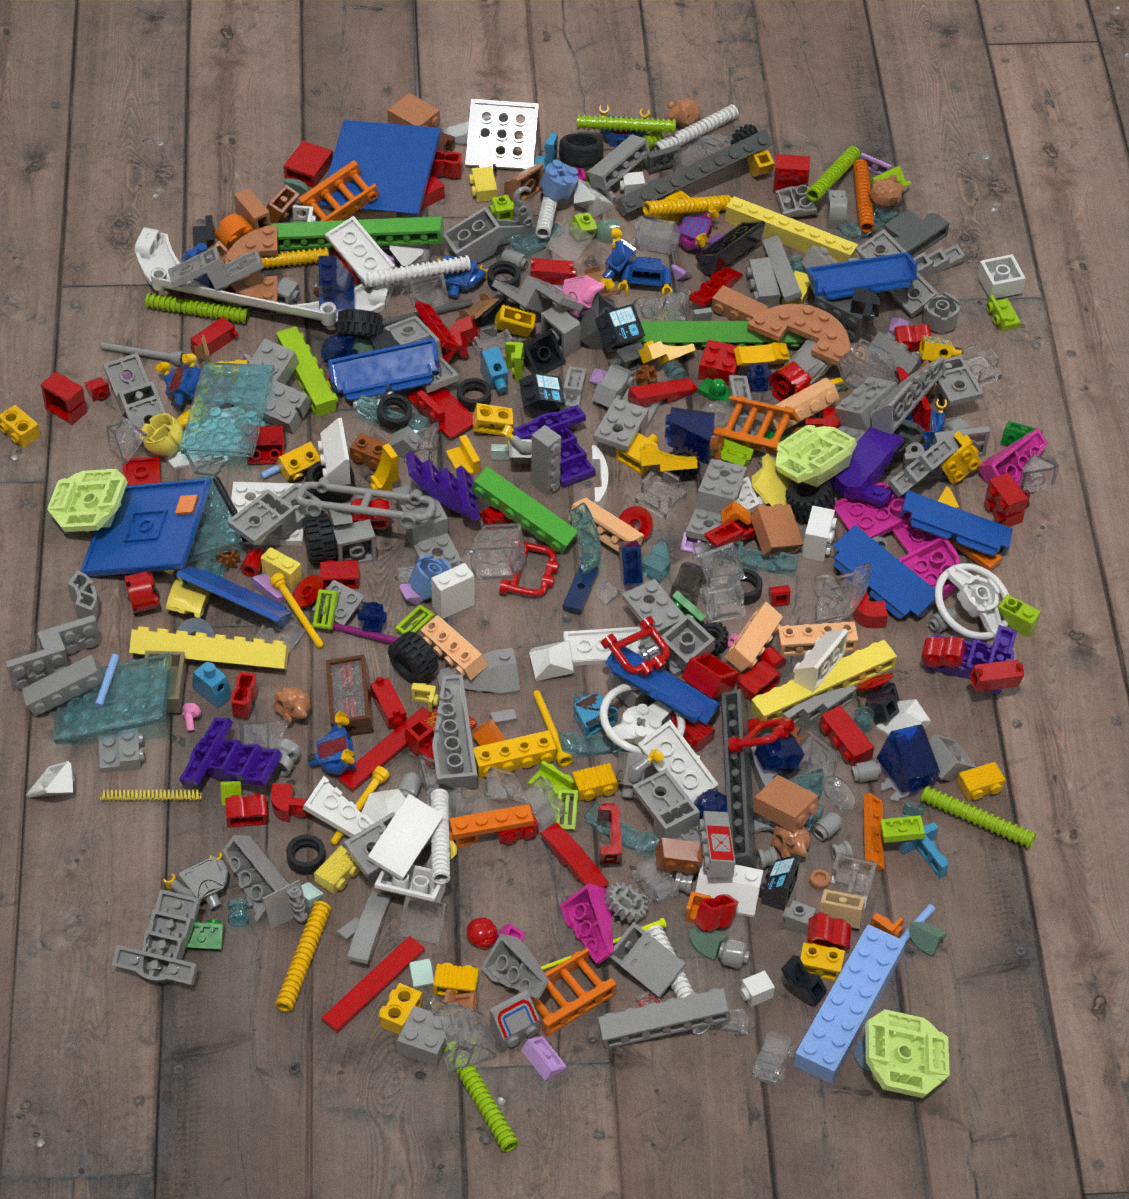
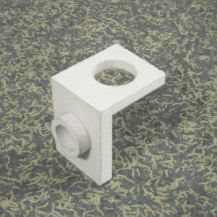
M293 205V219L316 222L313 207ZM303 210L306 212V215L300 216L297 214V211Z

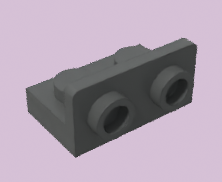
M679 145L648 153L647 159L643 160V164L649 173L680 164L681 148Z

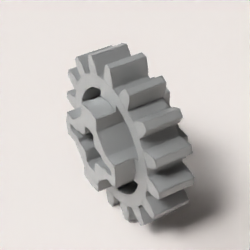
M650 636L640 639L641 645L638 646V649L644 658L651 660L656 655L662 654V650Z
M615 882L614 885H610L604 895L606 898L605 904L610 905L608 910H613L615 912L614 916L619 915L622 921L626 918L629 923L632 920L638 922L639 919L641 920L649 907L646 906L648 901L643 899L645 895L639 894L638 888L633 889L632 884L626 886L624 882H621V884Z

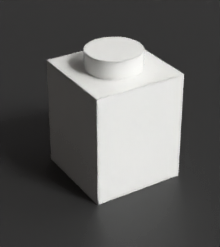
M643 172L626 173L622 180L619 181L620 191H623L624 195L645 186Z
M764 970L743 979L740 994L742 999L747 1001L750 1007L772 999L775 986Z

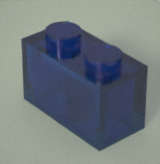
M637 540L618 542L622 582L624 585L643 583L640 544Z
M795 737L782 738L769 744L758 745L754 752L764 770L798 768L805 755Z

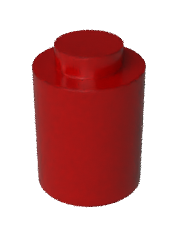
M250 548L240 567L241 572L248 577L257 576L262 568L261 556L264 554V551L261 548Z

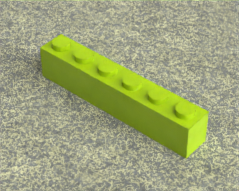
M296 326L276 332L277 344L295 351L299 364L295 368L293 375L302 392L308 395L312 404L311 409L316 418L336 412L337 395L332 393L330 382L325 380L322 368L319 369L318 361L315 356H312L309 344L305 343L303 333L299 332Z

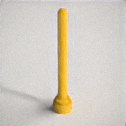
M281 572L274 574L269 579V582L273 588L280 590L316 647L322 648L324 645L322 640L286 587V578Z
M535 690L533 696L557 750V763L560 767H566L573 762L571 752L564 749L542 694L539 690Z
M377 766L372 772V781L355 804L358 811H361L369 794L373 793L379 784L385 783L389 778L390 774L385 768ZM337 830L330 840L331 844L337 845L344 833Z

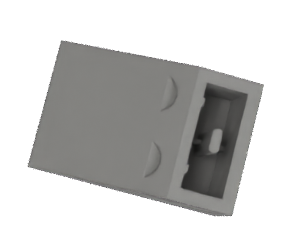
M635 922L631 924L613 947L614 953L609 956L658 997L662 996L686 966L682 960Z

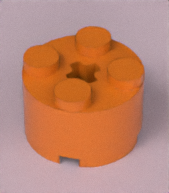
M233 213L220 222V228L215 230V238L230 250L238 239L255 229L241 214Z

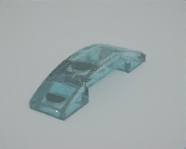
M892 207L875 209L873 215L875 228L870 233L861 232L859 222L853 223L851 221L837 226V229L848 239H862L884 229L885 224L893 217H897L899 213Z
M555 222L552 225L550 236L546 239H541L536 234L526 238L516 235L507 238L506 242L521 253H534L558 242L567 234V231Z
M360 395L355 410L368 420L382 426L377 419L376 413L378 400ZM384 408V413L393 419H399L405 415ZM412 413L409 423L405 427L409 426L417 434H424L430 419Z
M583 502L569 512L572 527L578 529L583 553L579 560L582 573L586 574L600 564L601 543L592 514L586 503Z
M741 541L725 545L721 551L724 557L739 565L768 573H794L799 557L781 551L779 556H763L761 551L743 547V542Z
M578 732L558 733L562 751L569 754L598 756L624 751L618 745H614L613 741L606 734L579 736Z
M595 802L584 815V819L610 839L609 821H597L598 807L601 805ZM620 820L622 846L639 853L652 855L661 837L648 830L641 832Z

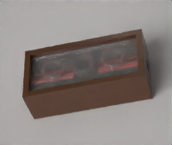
M365 655L326 660L331 727L333 728L336 723L335 715L341 711L346 713V718L349 719V724L344 726L349 735L374 731L369 669Z

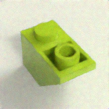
M1008 594L998 606L999 612L1010 628L1029 638L1038 626L1040 610Z

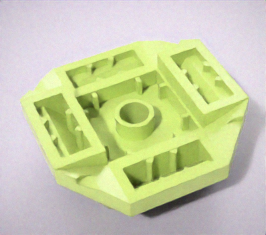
M806 425L778 443L776 468L778 472L797 483L804 482L818 487L850 465L852 453L857 443L855 438L835 427L822 426L815 428L814 425Z
M117 469L81 471L68 479L64 478L57 482L47 510L64 532L85 531L88 533L100 528L111 527L116 511L121 506V499L128 481Z
M884 1009L865 1023L866 1063L871 1069L873 1079L880 1084L883 1090L924 1098L950 1075L948 1037L944 1033L939 1032L925 1018Z

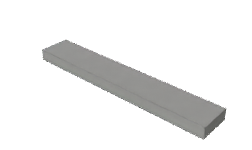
M777 234L762 240L766 253L770 257L773 271L785 302L802 297L779 235Z

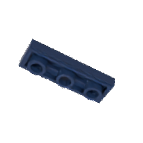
M584 563L580 564L562 609L581 614L598 575L599 567Z

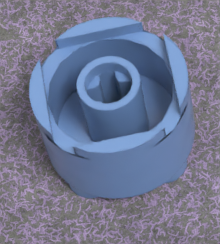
M553 160L552 163L546 166L539 182V187H542L543 193L551 199L560 201L561 198H566L565 200H568L578 181V170L563 164L560 160Z
M434 555L421 556L416 562L408 580L412 588L425 600L432 598L431 578L452 569L447 561L442 558L439 560L433 558Z

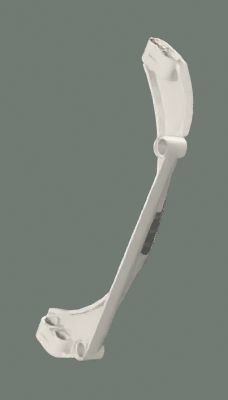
M144 227L135 244L136 260L144 277L154 290L171 289L200 295L232 307L242 308L243 310L246 308L252 312L306 317L320 320L325 326L334 325L338 320V312L344 309H361L376 313L383 311L389 302L395 282L394 284L389 282L388 285L383 283L382 286L378 284V286L366 287L362 283L340 295L297 305H288L211 289L194 279L183 287L174 288L168 269L180 264L171 248L168 234L161 233L160 230Z

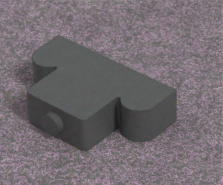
M906 210L886 223L885 230L914 258L946 237L950 223L935 213L927 214L925 219L922 220L910 210Z

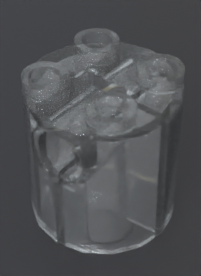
M642 215L635 220L634 230L637 231L635 237L632 238L631 246L637 250L670 255L678 247L681 233L676 221Z

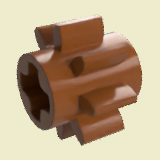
M641 365V369L636 370V380L640 383V386L657 382L658 373L653 365Z
M231 546L219 548L220 553L216 554V561H218L219 567L223 566L227 570L236 567V562L240 561L237 548L233 549Z

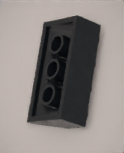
M742 222L695 257L703 275H712L720 271L723 267L731 265L734 259L742 257L746 250L754 248L756 243L762 239L765 222Z

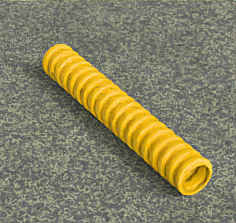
M729 195L645 201L643 212L647 217L708 212L709 208L713 205H717L720 211H724L732 198Z
M324 247V249L319 248V250L313 248V250L308 249V251H305L303 249L301 252L300 250H297V252L292 251V253L286 251V253L281 252L278 255L260 256L266 269H269V267L274 269L276 266L280 268V266L285 267L286 265L290 267V265L296 266V264L301 266V264L307 265V263L311 265L314 262L317 264L318 262L323 263V261L327 263L329 261L327 247Z
M315 901L303 934L286 973L284 983L275 1001V1006L282 1011L290 1012L294 1008L293 1005L296 1003L306 972L311 964L310 961L313 958L331 911L330 905L326 902Z

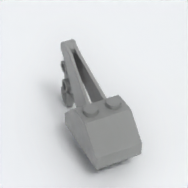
M522 186L514 192L513 211L518 221L495 219L485 206L445 231L443 237L458 258L468 255L470 260L481 262L493 255L498 245L535 236L536 225L533 222L534 216L529 205L519 197L523 191L530 193L532 190L527 186Z

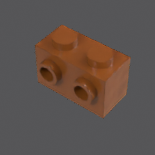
M286 184L266 207L270 212V222L272 223L284 222L289 212H293V205H298L296 201L300 194Z
M360 433L350 446V460L377 470L382 456V446L388 443Z
M661 837L655 848L658 870L696 874L703 863L700 842Z

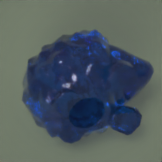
M333 334L322 345L320 350L321 359L329 365L328 360L358 354V350H352L355 337Z
M707 789L706 792H702L701 795L697 796L694 800V805L700 811L699 819L703 818V811L727 812V795H723L717 790Z

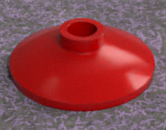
M631 506L625 509L619 516L620 520L634 529L636 523H640L639 528L636 530L644 534L642 541L650 535L653 528V519L645 508Z
M309 575L298 583L292 596L300 608L309 606L317 599L319 589H323V579L319 575Z
M886 673L860 683L856 688L859 691L872 690L873 692H878L894 675L893 673Z

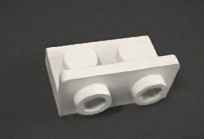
M747 476L744 478L739 490L737 503L752 513L756 507L766 504L754 490L752 481Z

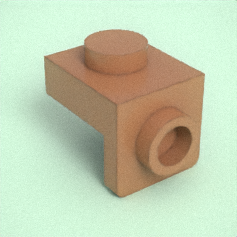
M446 989L443 1007L452 1018L475 1015L478 995L475 992L456 995L451 989Z

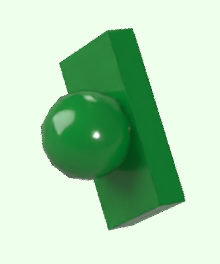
M706 378L697 388V393L726 408L730 406L729 389L726 388V383L722 379L715 378L711 380Z

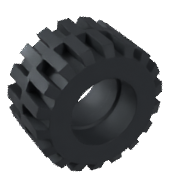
M341 310L338 312L336 334L351 340H356L357 338L370 340L371 337L381 334L383 316L368 310Z
M829 480L818 487L804 482L797 483L792 481V484L788 485V489L785 492L787 503L791 506L795 520L800 522L807 521L808 523L812 506L832 510L835 508V498Z
M325 513L316 517H304L302 529L310 562L317 564L327 560H336V542L329 516Z
M405 632L388 647L387 652L392 665L403 678L411 683H422L439 667L438 659L432 647L415 632Z

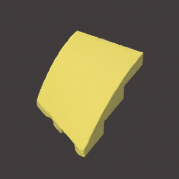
M767 453L762 457L763 468L752 476V487L765 504L770 503L771 506L775 504L787 505L785 492L788 489V485L792 484V479L777 471L776 461Z
M177 578L171 587L166 609L183 614L194 613V617L200 618L204 614V606L209 602V594L212 592L190 582H187L185 585Z

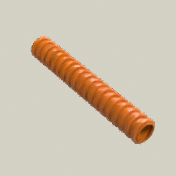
M858 159L853 164L859 229L863 233H870L874 230L875 225L872 199L870 198L871 188L868 163L863 159Z

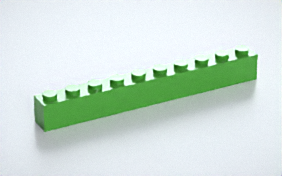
M442 216L357 220L378 246L443 243L444 224ZM346 220L271 223V226L277 225L278 250L334 248L326 239L325 234Z
M640 321L646 336L638 340L641 344L653 340L654 343L661 341L662 344L668 346H675V344H683L685 346L693 343L700 344V347H706L708 339L727 344H736V346H747V344L760 346L777 342L789 344V347H800V344L804 343L803 336L788 330L778 342L748 329L750 321Z

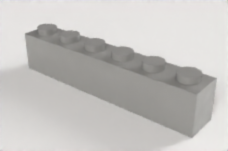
M713 988L708 990V992L692 993L687 995V997L679 999L670 998L666 1002L649 1003L644 1007L628 1008L618 1013H606L604 1016L598 1017L605 1048L609 1049L730 1021L731 1017L724 988Z

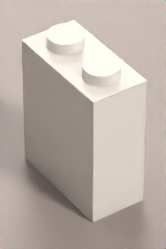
M465 563L431 578L432 607L442 619L475 605L474 574Z

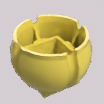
M162 413L150 418V424H144L141 429V439L146 449L151 453L171 458L185 444L184 431L177 419L168 413Z

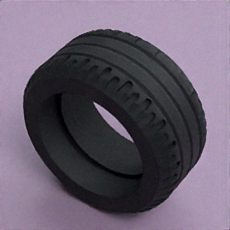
M568 134L560 139L559 159L563 163L574 167L595 166L603 159V141L597 136L590 134Z
M321 461L314 463L308 469L305 478L306 482H319V479L323 478L322 469L325 468V465L321 466ZM350 467L351 484L345 486L355 487L354 472ZM316 489L307 490L321 501L346 503L353 495L332 491L320 493Z

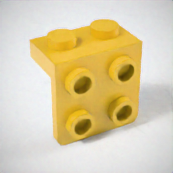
M960 431L953 435L960 448L940 464L943 472L953 485L960 482L982 464L977 455L979 451L972 444V440L967 434L963 436Z

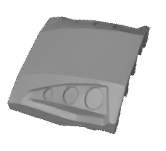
M799 185L798 187L791 186L776 190L778 202L784 216L790 218L813 214L818 215L814 202L810 201L806 196V191L810 186Z
M807 339L785 365L795 361L805 372L810 374L812 378L810 385H813L828 371L832 363L812 356L811 350L816 345V342Z

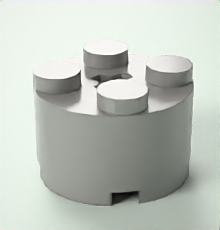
M944 292L943 295H937V293L929 295L925 300L922 323L930 325V330L935 331L939 335H944L946 332L953 330L958 323L960 312L958 299Z

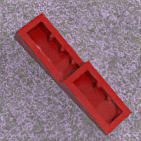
M689 377L629 387L628 399L632 404L641 407L663 399L669 403L696 393L698 387Z
M730 520L704 533V538L716 548L756 536L752 521L747 525L741 520L737 522Z

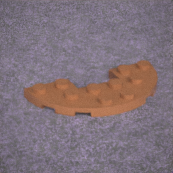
M268 225L242 236L228 251L225 264L255 249L258 250L260 256L278 255L277 225ZM259 271L256 274L251 273L245 276L239 282L235 281L229 284L235 290V294L278 302L277 276L260 277Z
M803 304L778 305L760 312L748 323V329L778 342L787 330L817 342L811 350L812 356L844 368L847 363L850 349L848 334L843 325L834 316L822 309Z

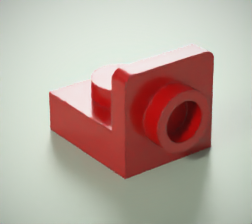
M102 377L85 382V388L93 402L110 396L109 385L103 381Z

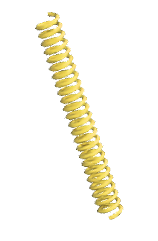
M103 789L102 798H99L101 801L103 799L105 801L107 799L109 801H131L132 799L133 801L136 799L138 801L140 799L142 801L144 799L151 801L152 798L154 801L156 798L158 801L160 799L162 801L164 799L166 801L168 799L170 801L172 799L174 801L176 799L178 801L180 799L182 801L184 799L186 801L188 799L190 801L193 799L200 801L202 793L199 796L197 789L195 796L194 789H192V795H190V789H188V795H186V789H184V795L182 796V789H180L178 796V790L176 789L174 797V790L172 789L170 797V790L168 789L166 797V790L164 789L162 798V790L160 789L158 798V790L156 789L154 798V790L152 789L150 798V790L148 789L146 798V791L144 789L142 798L141 789L139 790V797L137 789L135 790V797L133 789L131 790V797L129 789L127 790V797L124 789L123 796H121V790H119V796H117V790H115V796L113 797V790H111L109 797V790H107L105 797V790Z

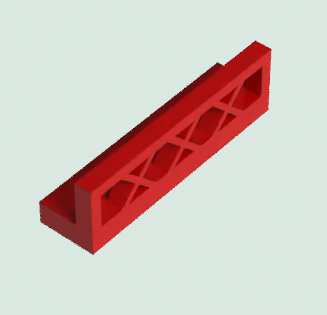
M417 300L414 307L419 313L418 318L422 322L424 320V324L438 337L441 344L442 358L448 363L460 346L430 304Z

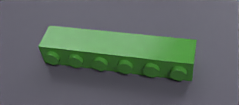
M488 466L474 481L471 490L476 496L489 502L493 508L503 512L507 518L514 520L521 528L534 534L538 540L548 544L555 552L563 555L575 540L578 533L577 529Z

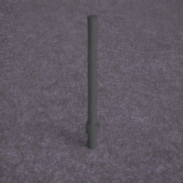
M469 299L433 309L437 314L470 307L473 303ZM417 311L392 318L390 316L384 317L382 327L392 325L415 315L418 317L419 313Z

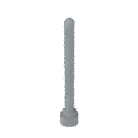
M110 343L100 344L102 350L127 354L138 352L140 356L170 360L174 365L179 366L183 364V351L176 350L175 352L166 353Z

